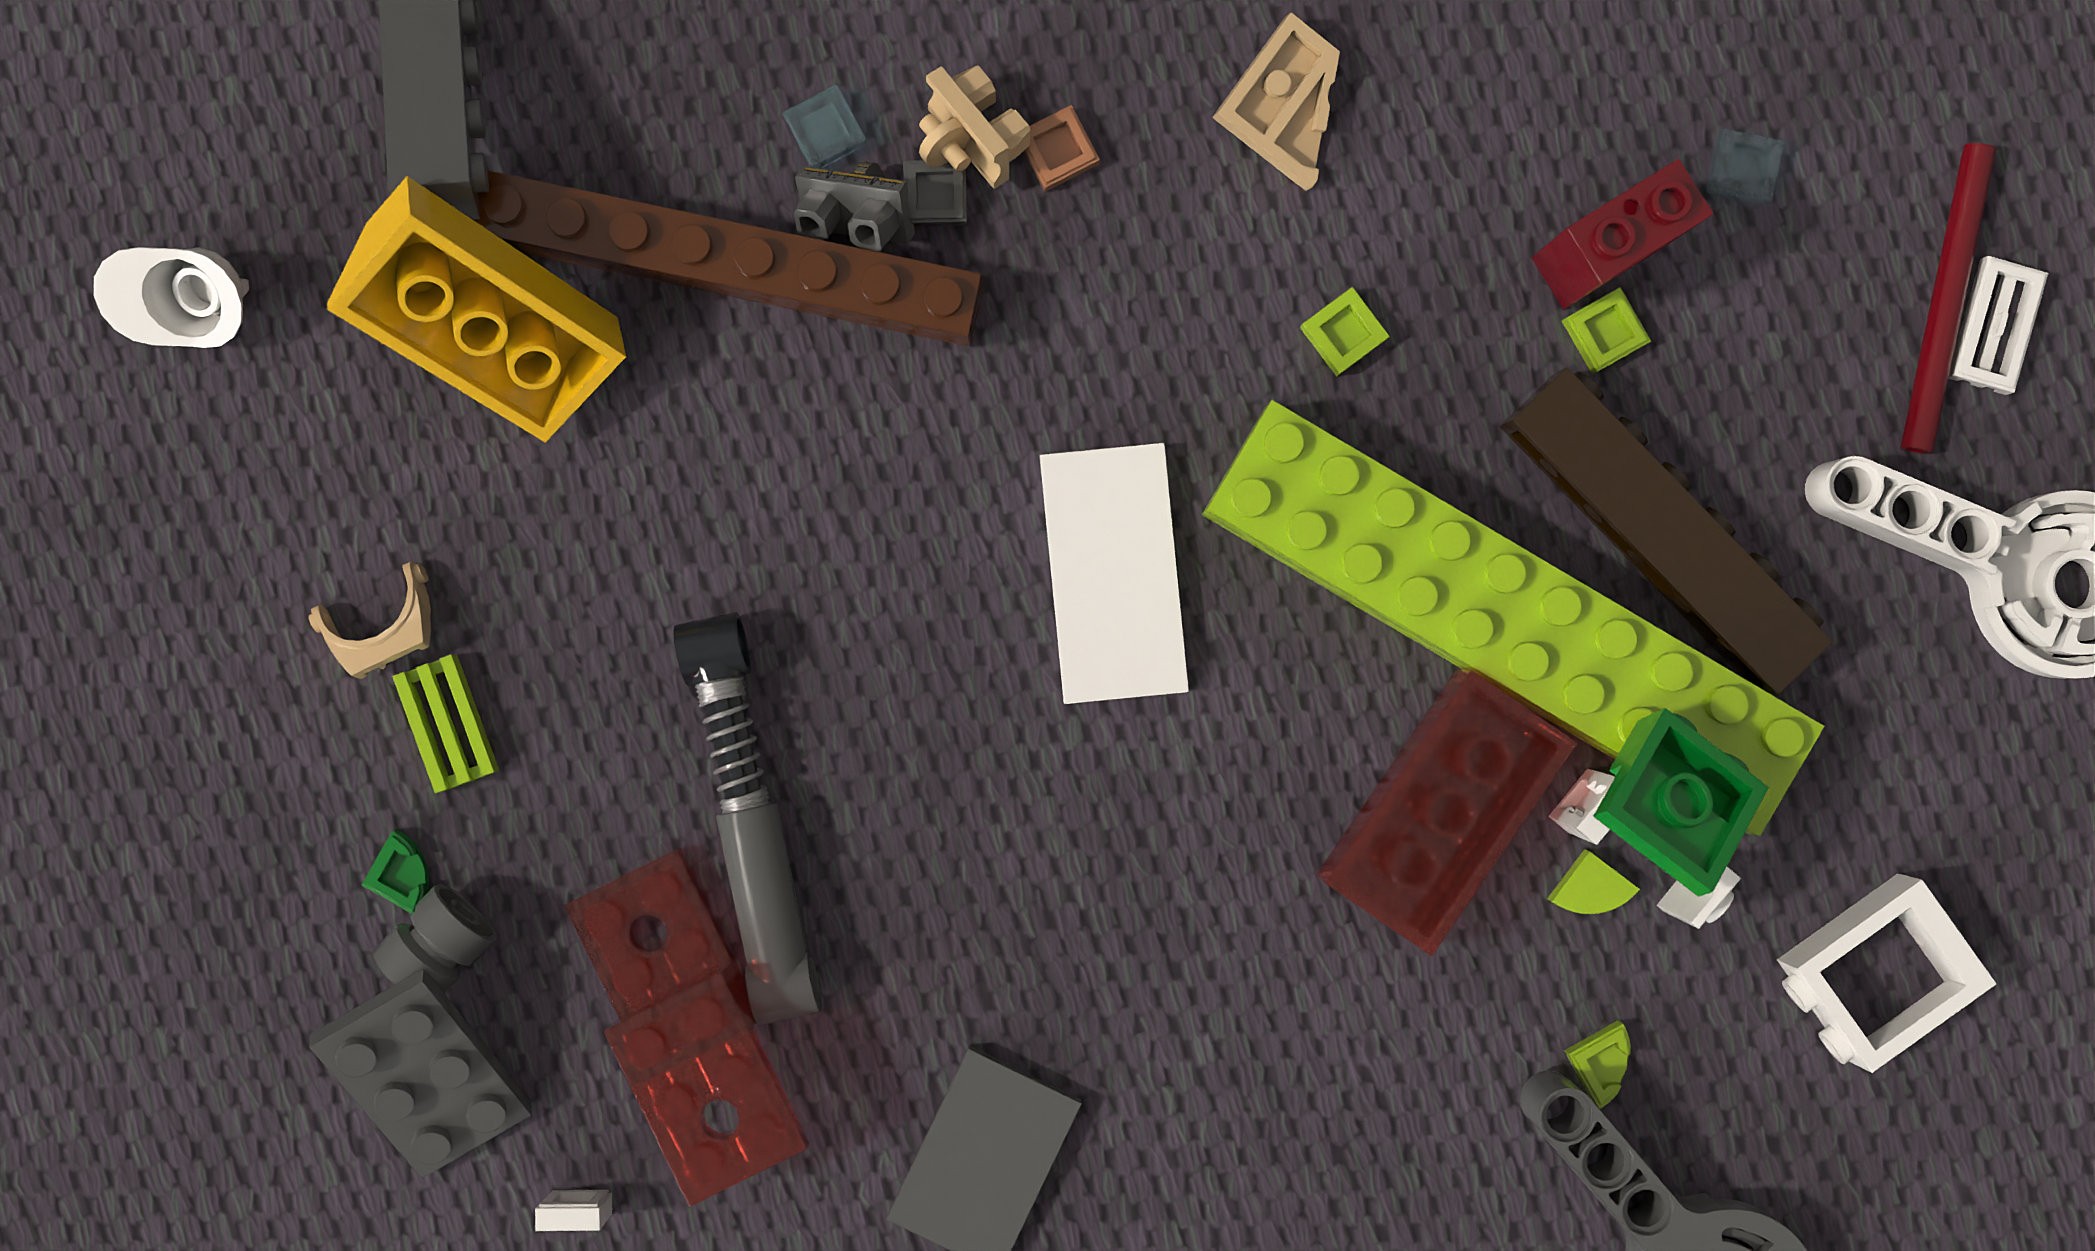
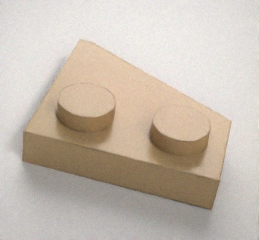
M1292 12L1289 13L1279 24L1212 118L1304 190L1311 189L1318 179L1319 169L1316 168L1321 135L1327 128L1330 111L1328 101L1329 89L1331 84L1335 82L1340 51Z

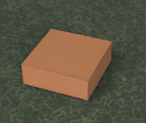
M1072 105L1029 126L1031 129L1030 146L1024 150V153L1044 192L1100 164V159Z

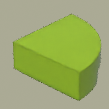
M1583 850L1547 899L1572 912L1599 914L1622 906L1640 889L1593 853Z
M1619 1020L1564 1050L1591 1100L1599 1109L1608 1104L1618 1094L1631 1052L1627 1030Z

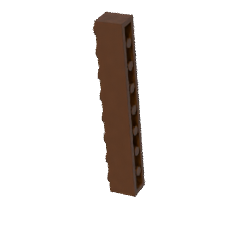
M489 170V192L478 193L480 219L472 220L521 253L971 347L983 291L980 273Z

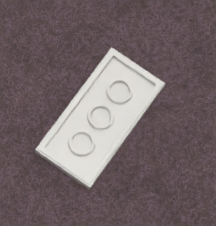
M1164 443L1040 455L1064 704L1189 692Z

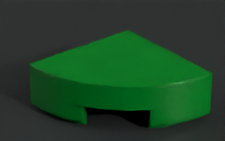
M399 829L392 830L364 879L362 886L413 914L415 906L429 892V872L422 852L405 833Z

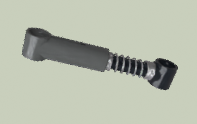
M737 612L677 624L674 626L673 635L679 668L687 686L696 685L695 688L698 689L696 693L699 694L697 698L700 699L698 701L700 703L699 707L706 709L707 718L703 720V724L709 725L711 735L706 740L713 742L715 751L710 754V757L717 759L718 768L715 769L713 774L720 776L722 785L717 788V791L724 793L725 799L720 801V804H722L721 809H723L722 814L715 816L747 962L745 967L746 987L754 1020L757 1025H763L819 1013L822 1011L821 990L813 956L807 949L777 802L771 803L768 801L770 798L767 796L768 792L766 790L768 788L760 785L759 776L764 771L757 768L755 760L759 758L760 753L754 752L752 742L757 737L749 733L748 726L752 724L753 720L746 718L745 709L750 704L742 700V695L747 693L744 690L746 686L743 685L745 681L742 680L744 678L742 675L751 672L750 653L742 620Z

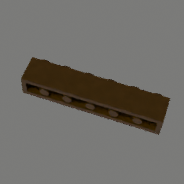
M1567 367L1552 375L1499 427L1742 678L1771 695H1779L1833 643L1820 629L1824 623L1821 616L1804 600L1797 597L1792 600L1776 583L1780 578L1776 569L1759 554L1754 552L1748 554L1732 538L1736 531L1728 519L1714 508L1707 507L1704 509L1688 492L1692 486L1687 477L1668 462L1660 464L1644 447L1648 443L1644 433L1625 417L1617 419L1600 402L1604 398L1603 392L1592 379L1579 371L1573 374Z

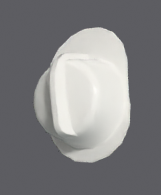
M136 247L118 250L102 261L94 276V298L101 315L116 331L136 342L163 346L217 347L234 338L243 322V297L249 291V281L239 278L238 273L230 262L213 251L200 247L190 249Z

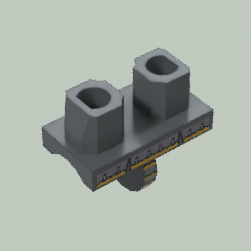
M861 161L853 173L803 166L795 176L800 201L793 214L799 236L824 241L828 239L831 233L850 236V241L857 248L880 252L887 242L908 245L915 234L914 224L910 221L907 212V181L883 178V173L878 163Z

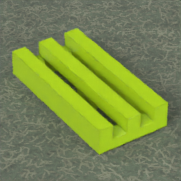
M457 654L445 656L433 663H426L416 667L414 670L392 676L435 794L499 771ZM445 673L478 764L472 768L468 766L436 675ZM421 681L453 768V775L449 776L415 685L417 682Z

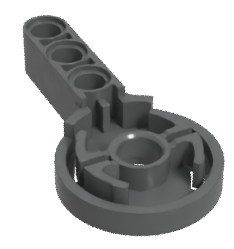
M1542 1071L1534 1074L1524 1084L1520 1095V1104L1524 1114L1623 1228L1626 1235L1625 1251H1807L1801 1241L1769 1213L1749 1203L1730 1199H1712L1706 1193L1690 1196L1672 1195L1594 1102L1563 1074L1556 1071ZM1568 1096V1104L1565 1111L1558 1117L1548 1119L1547 1110L1549 1105L1558 1097ZM1601 1143H1607V1151L1604 1157L1594 1164H1587L1590 1151ZM1647 1190L1642 1204L1637 1208L1627 1210L1630 1198L1638 1191ZM1722 1235L1739 1239V1242L1727 1238H1722Z

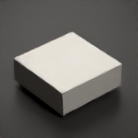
M552 1190L535 1208V1231H600L612 1215V1193H609V1190Z

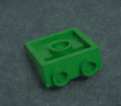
M1663 708L1638 720L1609 770L1616 777L1593 817L1699 897L1712 893L1715 890L1769 787L1752 775L1742 760L1722 752L1700 735L1691 721Z

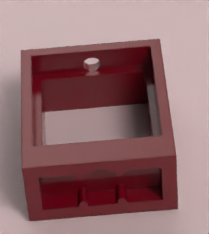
M1678 158L1567 227L1532 256L1531 259L1563 310L1663 249L1714 215V213Z

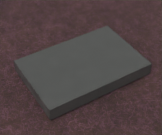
M969 1045L890 1208L886 1220L950 1251H1011L1082 1104L1081 1099Z

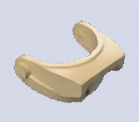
M414 561L403 565L408 586L405 605L395 623L378 636L361 641L342 639L328 610L321 604L311 608L312 614L309 615L310 624L317 633L321 632L331 652L351 676L363 679L368 676V672L376 668L384 669L387 663L393 662L414 650H424L429 647L431 608L424 585L428 581V575L420 563L416 564Z

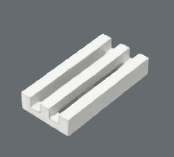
M1991 256L1980 259L1955 345L1949 379L1956 381L1965 380L1971 382L1970 385L1980 388L1989 387L1994 389V392L2004 395L2015 392L2048 273ZM1999 274L2001 278L1975 367H1972V361L1996 277ZM2017 280L2025 282L2001 368L1999 374L1991 372L2000 337L2004 333Z

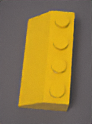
M408 176L405 177L366 223L327 302V310L545 443L626 358L617 316Z

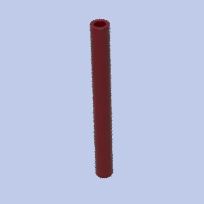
M1968 143L1963 146L1900 449L1918 454H1933L1997 150L1992 145Z

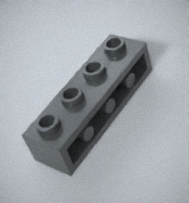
M379 0L387 185L389 193L391 195L405 177L408 176L469 218L480 219L478 193L489 192V176L484 152L476 153L475 139L486 138L481 99H472L471 86H482V70L477 46L469 47L468 35L479 34L475 0Z

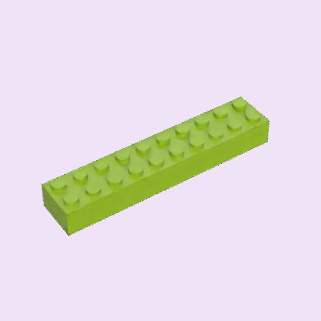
M1273 400L1264 408L1202 513V516L1613 759H1616L1638 720L1663 708L1668 709L1671 713L1685 717L1695 725L1700 735L1722 752L1742 760L1747 765L1749 772L1769 787L1745 832L1746 834L1761 836L1825 727Z

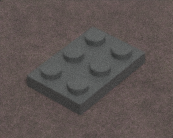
M424 968L311 1033L309 1048L422 1179L531 1116V1101Z

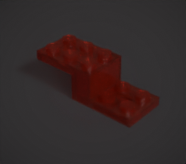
M681 848L565 904L564 907L619 1017L603 1032L689 1207L807 1149L809 1141L754 1032L753 1026L756 1022L751 1011L744 976ZM652 915L663 922L666 928V940L662 947L650 950L641 947L636 942L633 928L640 916ZM714 1100H724L731 1103L737 1110L739 1117L737 1128L728 1133H719L710 1129L704 1118L706 1105Z

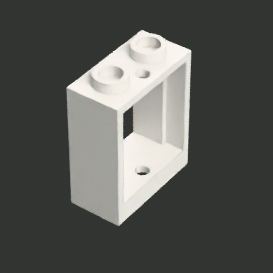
M1902 874L1893 876L1777 959L1788 975L1782 981V985L1788 995L1804 1012L1807 1013L1812 1009L1825 1027L1818 1035L1829 1052L1840 1063L1845 1064L1849 1061L1871 1073L1996 985L1994 979L1924 881ZM1896 917H1899L1942 977L1944 983L1866 1038L1820 972Z

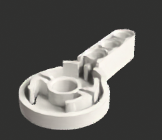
M1850 456L1823 463L1809 474L1805 484V495L1811 508L1818 514L1959 573L1968 585L1972 610L1981 632L1993 648L2006 660L2025 671L2045 677L2074 679L2095 677V642L2086 644L2079 642L2095 639L2094 492L2071 490L2038 495L2012 506L2001 515L1860 456ZM1839 472L1845 474L1852 484V495L1847 503L1841 501L1834 491V480ZM1898 496L1905 500L1910 510L1909 520L1904 527L1897 523L1892 511L1893 503ZM2054 513H2071V514H2065V515H2064V514H2054ZM2038 515H2047V516H2041V517H2038V518L2034 519V518L2037 517ZM1956 521L1960 522L1967 532V543L1962 551L1954 545L1951 538L1952 527ZM2032 521L2031 525L2034 528V530L2051 528L2054 526H2067L2070 527V530L2068 531L2066 529H2046L2031 532L2028 523ZM2069 561L2077 562L2084 568L2090 583L2089 593L2085 602L2077 608H2071L2064 604L2055 590L2056 575L2059 569ZM2002 618L2006 620L2010 627L2015 631V633L2024 640L2023 643L2014 636V634L2009 630L2005 622H2003ZM2053 654H2059V655H2088V656H2074V657H2068V658H2060V657H2053Z

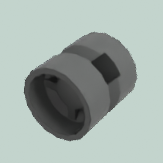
M437 884L415 906V912L411 915L413 925L406 923L398 924L373 950V958L380 970L394 985L424 968L442 992L446 994L460 979L458 964L470 966L474 961L478 960L497 940V932L491 922L464 896L448 886Z

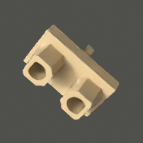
M978 65L952 78L942 66L926 75V82L933 89V96L928 103V110L931 114L926 115L919 123V127L927 135L920 146L919 154L930 167L942 166L949 162L956 172L963 171L972 162L993 189L1008 181L1009 162L1030 146L1031 129L1027 122L1013 109L1007 110L990 122L986 120L981 112L996 103V90L992 81Z

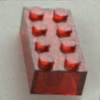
M1455 670L1316 876L1417 947L1433 956L1571 754L1577 742L1472 670Z

